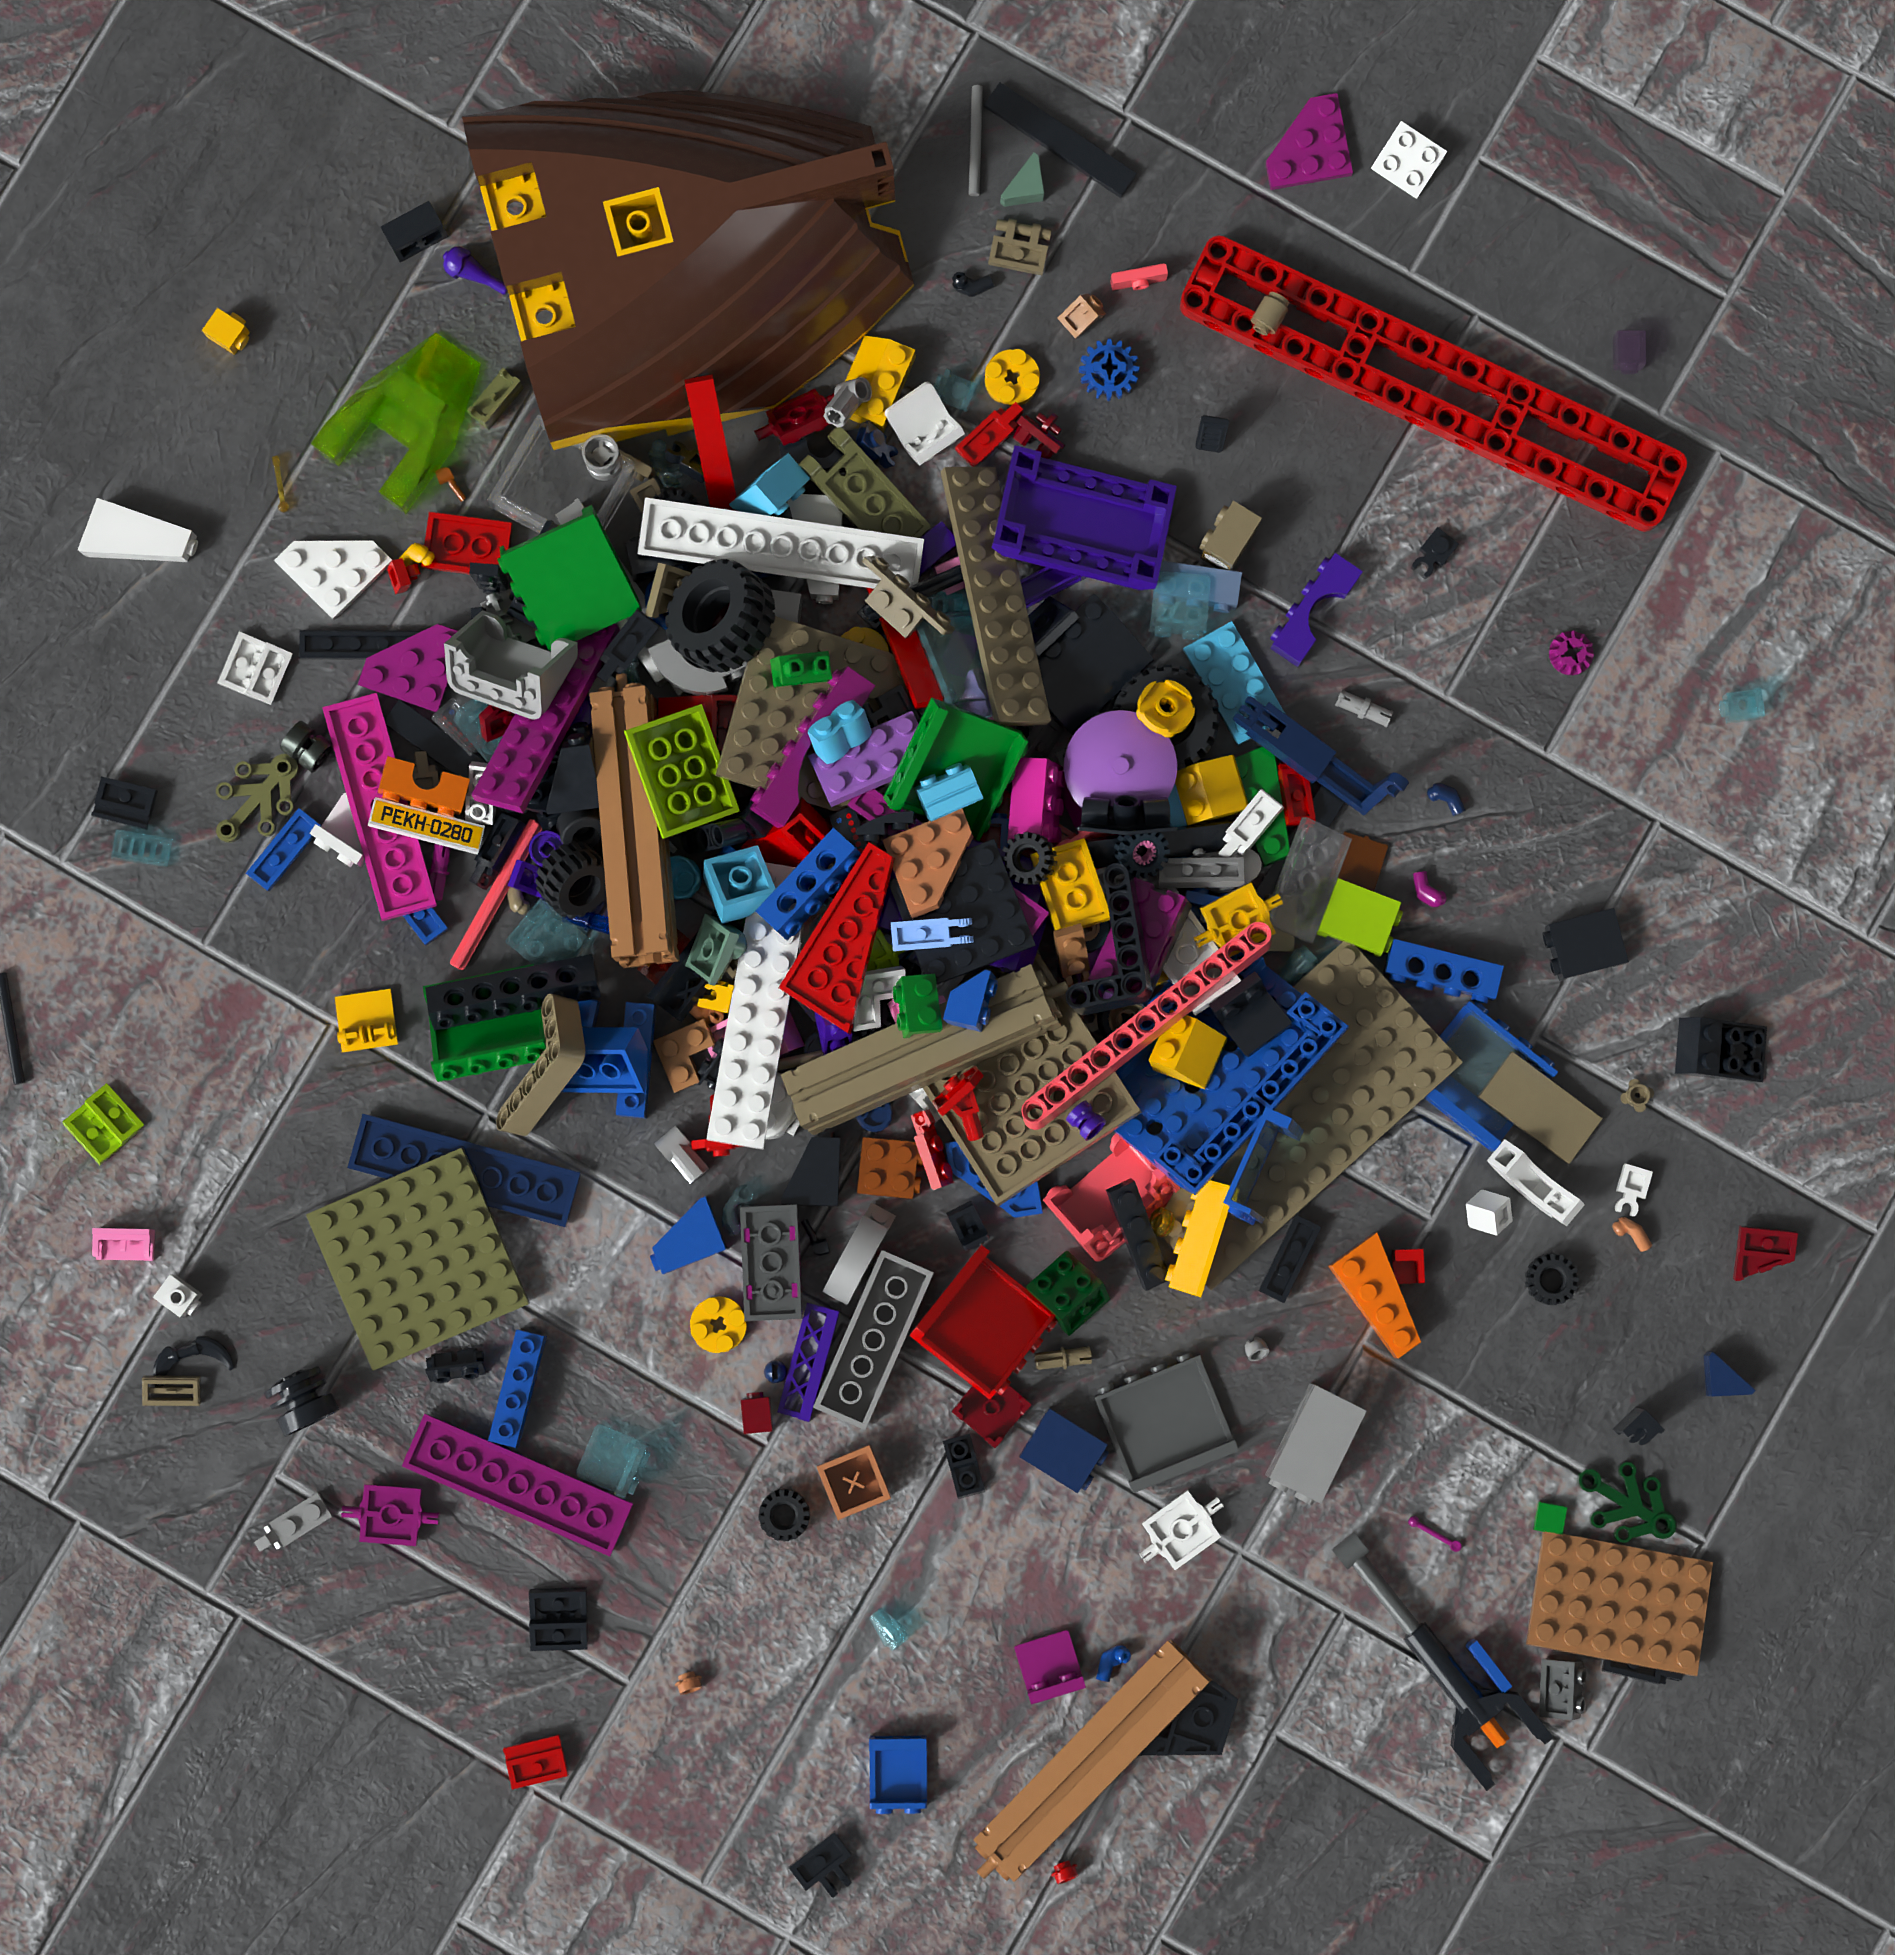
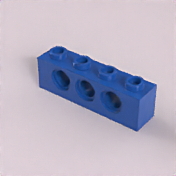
M832 828L755 912L788 941L791 936L796 935L801 930L802 925L811 915L816 914L820 910L822 903L831 894L839 890L841 883L847 878L861 853L836 829ZM836 861L835 865L832 868L828 869V866L832 862ZM816 882L815 886L811 890H808L809 886L812 883ZM796 903L795 908L789 911L790 906Z
M1393 939L1388 951L1383 974L1389 975V980L1405 984L1406 980L1417 982L1416 987L1421 989L1433 990L1434 986L1444 989V994L1460 997L1462 993L1471 995V1000L1474 1002L1487 1004L1488 1000L1493 1001L1497 997L1504 966ZM1415 958L1421 962L1422 970L1420 973H1413L1409 970L1408 962L1410 959ZM1443 965L1448 968L1449 977L1447 980H1441L1437 977V966ZM1465 972H1471L1476 976L1477 982L1474 987H1469L1464 983L1463 975Z
M626 1002L624 1027L639 1028L648 1049L647 1077L644 1093H618L616 1115L620 1117L647 1119L657 1009L654 1004Z
M516 1329L488 1441L514 1448L520 1446L547 1339L546 1335Z

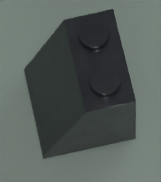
M587 722L575 723L569 727L566 733L546 808L547 815L599 808L592 724Z

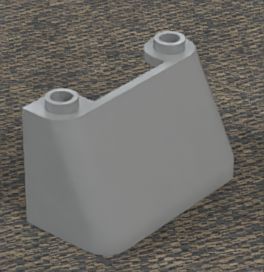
M483 610L444 643L447 681L455 692L534 720L539 719L547 711L578 656L577 642L566 638L556 639L551 645V652L507 637L506 625L502 618Z

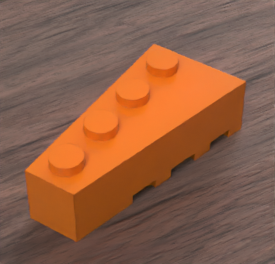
M1378 1233L1371 1234L1328 1265L1394 1358L1399 1359L1421 1343Z

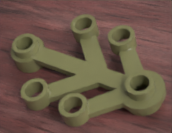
M287 754L277 755L271 763L249 764L248 762L241 761L236 764L235 773L241 779H248L252 775H269L263 783L230 785L227 782H222L216 787L217 796L223 800H229L232 797L250 796L230 820H223L217 825L216 834L219 839L226 843L235 842L240 836L241 824L259 804L261 821L258 823V831L265 837L272 836L276 831V825L273 822L271 791L278 783L281 799L277 802V811L284 816H289L294 812L295 805L291 799V780L298 773V763ZM287 763L288 770L283 773L280 772V764ZM244 765L248 766V773L241 775L239 772L240 768ZM228 786L230 789L229 794L222 796L221 789ZM284 802L290 803V809L287 812L281 810V805ZM265 823H270L272 827L268 833L262 831V826ZM225 826H231L232 832L229 835H224L222 832Z

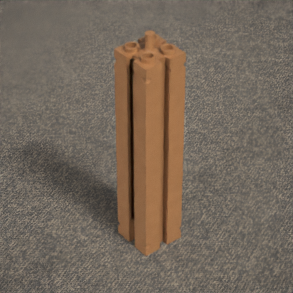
M621 673L616 675L617 692H615L613 687L599 688L598 692L590 693V704L592 705L591 717L609 932L612 941L611 956L616 962L619 961L623 968L646 966L647 963L678 962L679 950L677 949L678 938L669 837L664 839L661 837L624 733L625 730L657 720V700L652 694L650 695V691L645 685L642 686L640 683L628 684L627 674Z
M1172 1639L1168 1640L973 1839L977 1843L975 1849L987 1860L977 1870V1873L985 1879L996 1869L1006 1881L1011 1879L1015 1882L1212 1679Z

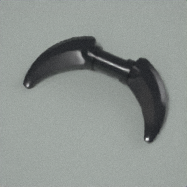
M197 1336L196 1341L192 1342V1344L180 1348L165 1347L155 1361L153 1376H166L175 1362L199 1354L216 1358L229 1370H232L234 1366L230 1354L222 1344L209 1337ZM155 1384V1387H164V1384Z

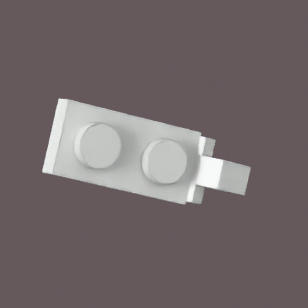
M1261 789L1227 829V834L1223 838L1227 844L1218 853L1220 857H1235L1238 852L1244 855L1251 849L1284 807Z

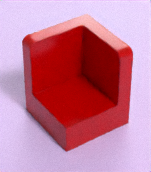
M1423 1249L1392 1250V1268L1398 1284L1425 1283Z

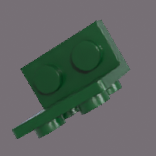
M1065 1251L1026 1286L1027 1290L1056 1316L1061 1329L1068 1336L1074 1333L1110 1300L1104 1283L1069 1251Z

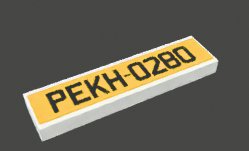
M377 797L374 798L368 822L370 827L473 854L479 853L485 826Z

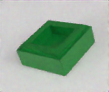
M1538 1502L1533 1530L1563 1535L1567 1507Z

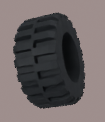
M719 559L717 562L715 560L706 562L703 567H696L692 570L693 573L690 576L686 575L681 580V586L676 588L672 594L674 596L672 602L669 601L667 611L669 615H666L665 623L668 627L666 629L668 639L676 651L706 671L722 673L730 671V668L734 670L743 666L742 663L744 661L749 662L755 657L753 654L763 648L765 638H769L772 632L770 628L771 623L775 621V613L773 612L775 610V601L772 591L765 581L734 560ZM730 603L724 618L711 629L716 615L725 605Z
M1165 664L1161 668L1152 666L1147 668L1145 672H1138L1129 682L1125 683L1120 694L1117 696L1113 711L1136 712L1138 709V699L1144 688L1151 682L1157 681L1156 683L1172 680L1184 686L1192 696L1191 702L1193 708H1195V713L1188 735L1181 742L1173 745L1178 771L1201 762L1210 751L1217 737L1220 724L1219 705L1217 699H1214L1212 695L1213 690L1208 684L1205 685L1201 681L1202 677L1198 674L1192 675L1187 672V668L1181 666L1179 669Z

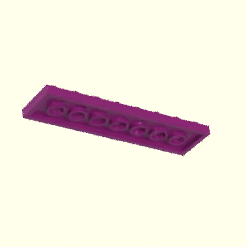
M612 624L575 641L577 642L578 649L577 659L549 708L539 719L534 720L518 714L514 715L471 794L475 801L524 813L604 664L600 658L620 631L617 624Z
M426 1413L420 1422L402 1464V1467L609 1557L613 1553L634 1504Z

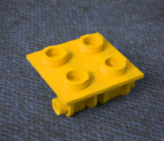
M391 989L335 997L339 1027L337 1038L338 1042L341 1043L342 1053L398 1045Z

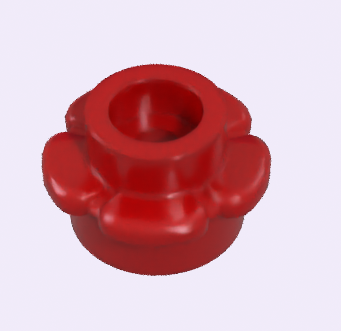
M1069 1860L1054 1866L1055 1872L1051 1876L1055 1877L1058 1885L1068 1882L1079 1876L1076 1870L1078 1865H1071Z

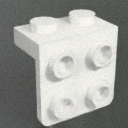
M924 382L885 410V416L905 451L919 466L931 460L938 452L954 444L958 438L965 434L962 427L949 415L930 382Z
M344 793L322 826L319 827L315 824L309 834L316 838L313 843L326 852L330 848L338 852L337 859L349 867L355 863L362 868L365 864V859L346 793Z

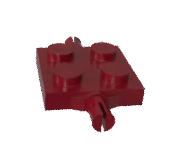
M814 388L766 411L769 424L754 430L758 441L774 434L779 437L785 446L799 441L802 437L814 431L823 430L829 425L823 416L825 414V407L835 394L824 397L819 395Z

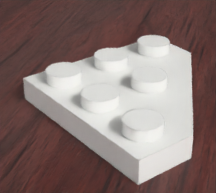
M293 541L274 561L335 620L387 569L392 559L374 541Z

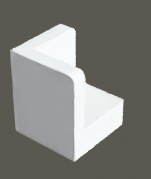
M1480 1190L1466 1203L1468 1225L1471 1228L1497 1236L1512 1222L1509 1197Z

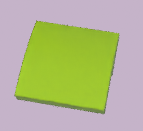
M107 1083L87 1098L85 1104L63 1121V1125L99 1165L117 1152L144 1126L140 1119Z

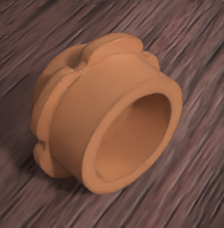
M694 1671L687 1672L678 1676L679 1681L675 1683V1687L679 1689L680 1695L693 1693L702 1688L700 1682L702 1676H695Z

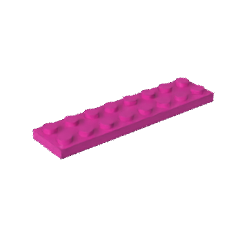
M377 693L322 707L381 920L385 921L436 907L435 897L418 839L368 826L374 798L383 799V794L377 792L387 756L395 758ZM399 799V802H396L409 806L405 800Z

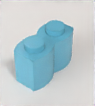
M854 700L839 705L830 716L816 721L807 731L816 755L826 764L841 759L850 748L862 744L872 734L865 710Z

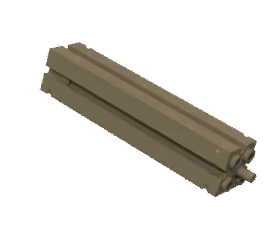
M1030 964L1021 968L1018 972H1012L996 979L998 981L997 992L994 997L990 998L988 1008L991 1009L988 1024L983 1025L982 1032L949 1025L943 1020L948 1002L946 1001L939 1004L943 1027L941 1032L913 1034L910 1038L904 1039L902 1031L898 1030L896 1023L797 1067L796 1070L780 1074L787 1093L794 1104L793 1108L800 1126L805 1130L808 1129L812 1135H816L828 1127L832 1128L1042 1036L1047 1031H1053L1062 1027L1059 1018L1063 1017V1014L1054 998L1067 992L1069 987L1066 981L1051 987L1046 975L1044 976L1041 970L1036 971Z

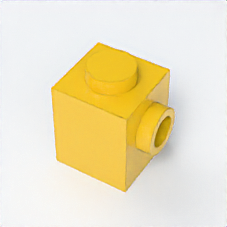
M219 308L215 310L202 329L207 338L233 355L238 350L241 351L249 341L248 335L250 332L244 325L246 321L234 312L228 315Z

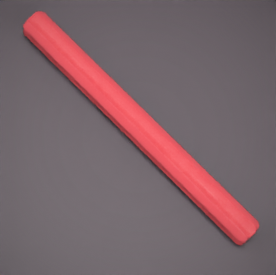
M533 819L528 820L450 960L452 966L459 970L466 968L510 888L508 883L516 860L525 862L529 855L530 841L543 830L539 822Z

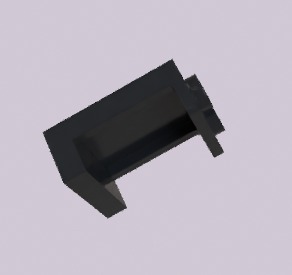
M1614 908L1548 924L1545 926L1546 932L1542 933L1545 947L1547 949L1550 948L1553 959H1550L1552 974L1554 976L1557 975L1559 981L1624 965L1629 962Z

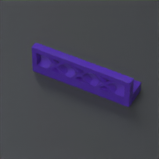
M807 1303L777 1413L810 1422L840 1311ZM811 1310L827 1314L824 1326L816 1331L812 1329L808 1322ZM806 1327H808L811 1333L804 1337ZM822 1331V1334H821V1337H820V1341H819V1339L817 1338L816 1334H817L818 1332ZM813 1336L818 1344L817 1352L806 1359L801 1350V1345L804 1340ZM800 1353L804 1361L797 1364L798 1356ZM813 1358H815V1359H814V1363H813V1367L811 1368V1366H810V1364H809L808 1361H810V1360H812ZM806 1364L811 1373L809 1381L799 1386L793 1376L794 1371L799 1366ZM791 1382H793L796 1388L789 1392ZM807 1386L804 1396L803 1392L801 1391V1388ZM796 1391L799 1392L803 1399L800 1412L785 1408L787 1397Z

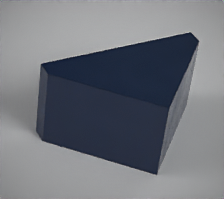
M1707 1351L1705 1353L1706 1396L1752 1395L1756 1391L1714 1352Z

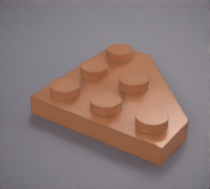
M962 808L932 822H926L883 839L887 853L895 858L893 870L912 919L940 907L944 899L943 895L961 864L960 860L965 849L969 847L973 839V834Z

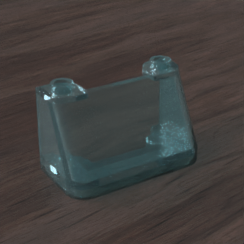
M970 610L942 612L950 618V624L955 628L952 634L942 635L924 619L916 628V632L944 698L943 701L985 718L993 716Z

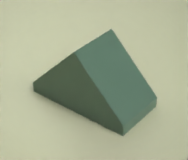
M1033 152L1001 194L1000 204L1004 207L1043 201V183L1039 157L1036 153Z

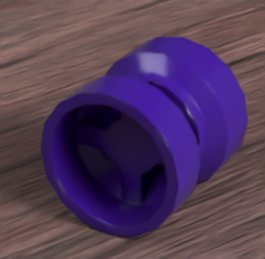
M1086 1100L1078 1104L1066 1118V1121L1072 1127H1077L1080 1130V1135L1086 1141L1096 1136L1107 1122L1100 1114L1093 1112V1107Z

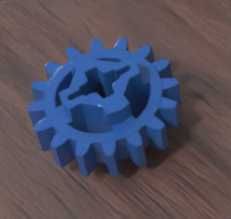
M1108 339L1107 344L1104 346L1100 341H1097L1095 350L1090 346L1087 348L1089 357L1083 355L1081 357V362L1085 364L1079 367V373L1085 374L1081 378V384L1089 383L1087 392L1090 393L1096 390L1097 399L1102 394H1106L1107 401L1111 400L1112 394H1116L1117 398L1121 399L1122 390L1130 393L1132 388L1129 383H1137L1138 378L1132 374L1139 373V367L1133 366L1138 358L1137 356L1130 357L1129 354L1132 348L1129 346L1123 350L1121 348L1122 341L1120 340L1116 346L1112 345L1111 339ZM1104 354V357L1099 362L1092 363L1097 356ZM1115 354L1119 355L1125 362H1120L1115 357ZM1108 359L1113 370L1110 380L1105 370ZM1124 376H1126L1123 382H1121L1119 385L1114 386V383L1119 378H1124ZM1094 378H1098L1104 386L1097 383Z

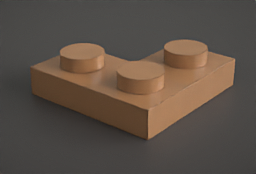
M702 1019L653 1041L674 1093L698 1084L700 1075L697 1073L698 1070L692 1055L711 1048L716 1044L706 1019Z

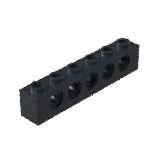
M593 954L425 987L428 1015L434 1031L495 1018H504L525 1012H533L542 1009L543 1001L548 994L575 999L578 1002L601 997Z

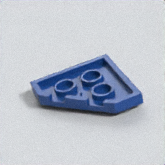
M956 1141L945 1143L948 1163L952 1168L953 1174L994 1202ZM1038 1181L1000 1205V1207L1014 1218L1042 1214L1043 1209Z

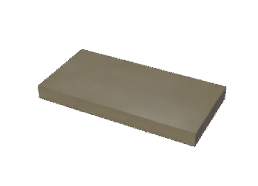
M1510 1051L1478 1095L1481 1100L1567 1164L1571 1163L1602 1120L1600 1116L1513 1051Z

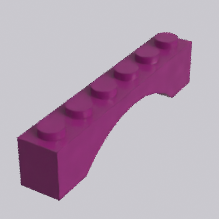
M848 666L840 671L836 669L833 672L832 679L827 682L830 684V687L825 694L821 692L812 705L815 710L810 717L805 716L798 725L797 730L800 733L795 740L790 739L781 753L784 754L781 762L779 764L775 762L766 775L769 780L764 787L759 786L751 797L754 803L750 809L777 828L783 827L799 804V772L803 758L812 743L807 732L808 729L821 718L830 716L839 705L847 701L854 700L862 707L875 687L873 683Z

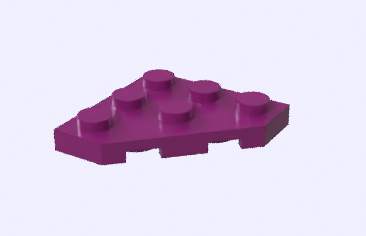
M1337 93L1311 97L1268 157L1266 169L1270 190L1352 176L1353 170Z
M436 624L366 658L358 685L438 713L448 686L444 643L459 630Z

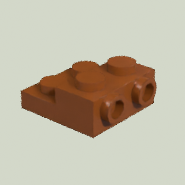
M863 1137L857 1194L913 1199L914 1194H919L921 1177H916L917 1165L922 1166L923 1162L916 1142Z

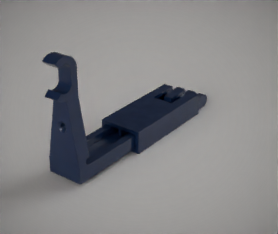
M1248 696L1244 701L1246 705H1241L1239 708L1241 714L1236 713L1233 717L1234 722L1247 731L1246 735L1312 784L1315 781L1319 782L1363 816L1387 794L1396 797L1400 790L1404 791L1409 784L1405 777L1392 772L1383 780L1372 785L1334 756L1336 751L1270 702L1264 706L1253 697ZM1264 724L1270 728L1269 731L1273 732L1276 729L1280 732L1278 739L1262 728Z

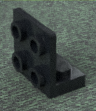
M1255 971L1209 1004L1217 1021L1246 1057L1253 1055L1292 1026L1291 1020L1267 992L1262 979Z

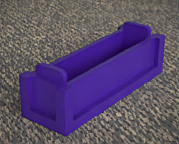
M1048 567L1020 580L1026 609L1045 600L1048 596H1053L1086 579V577Z

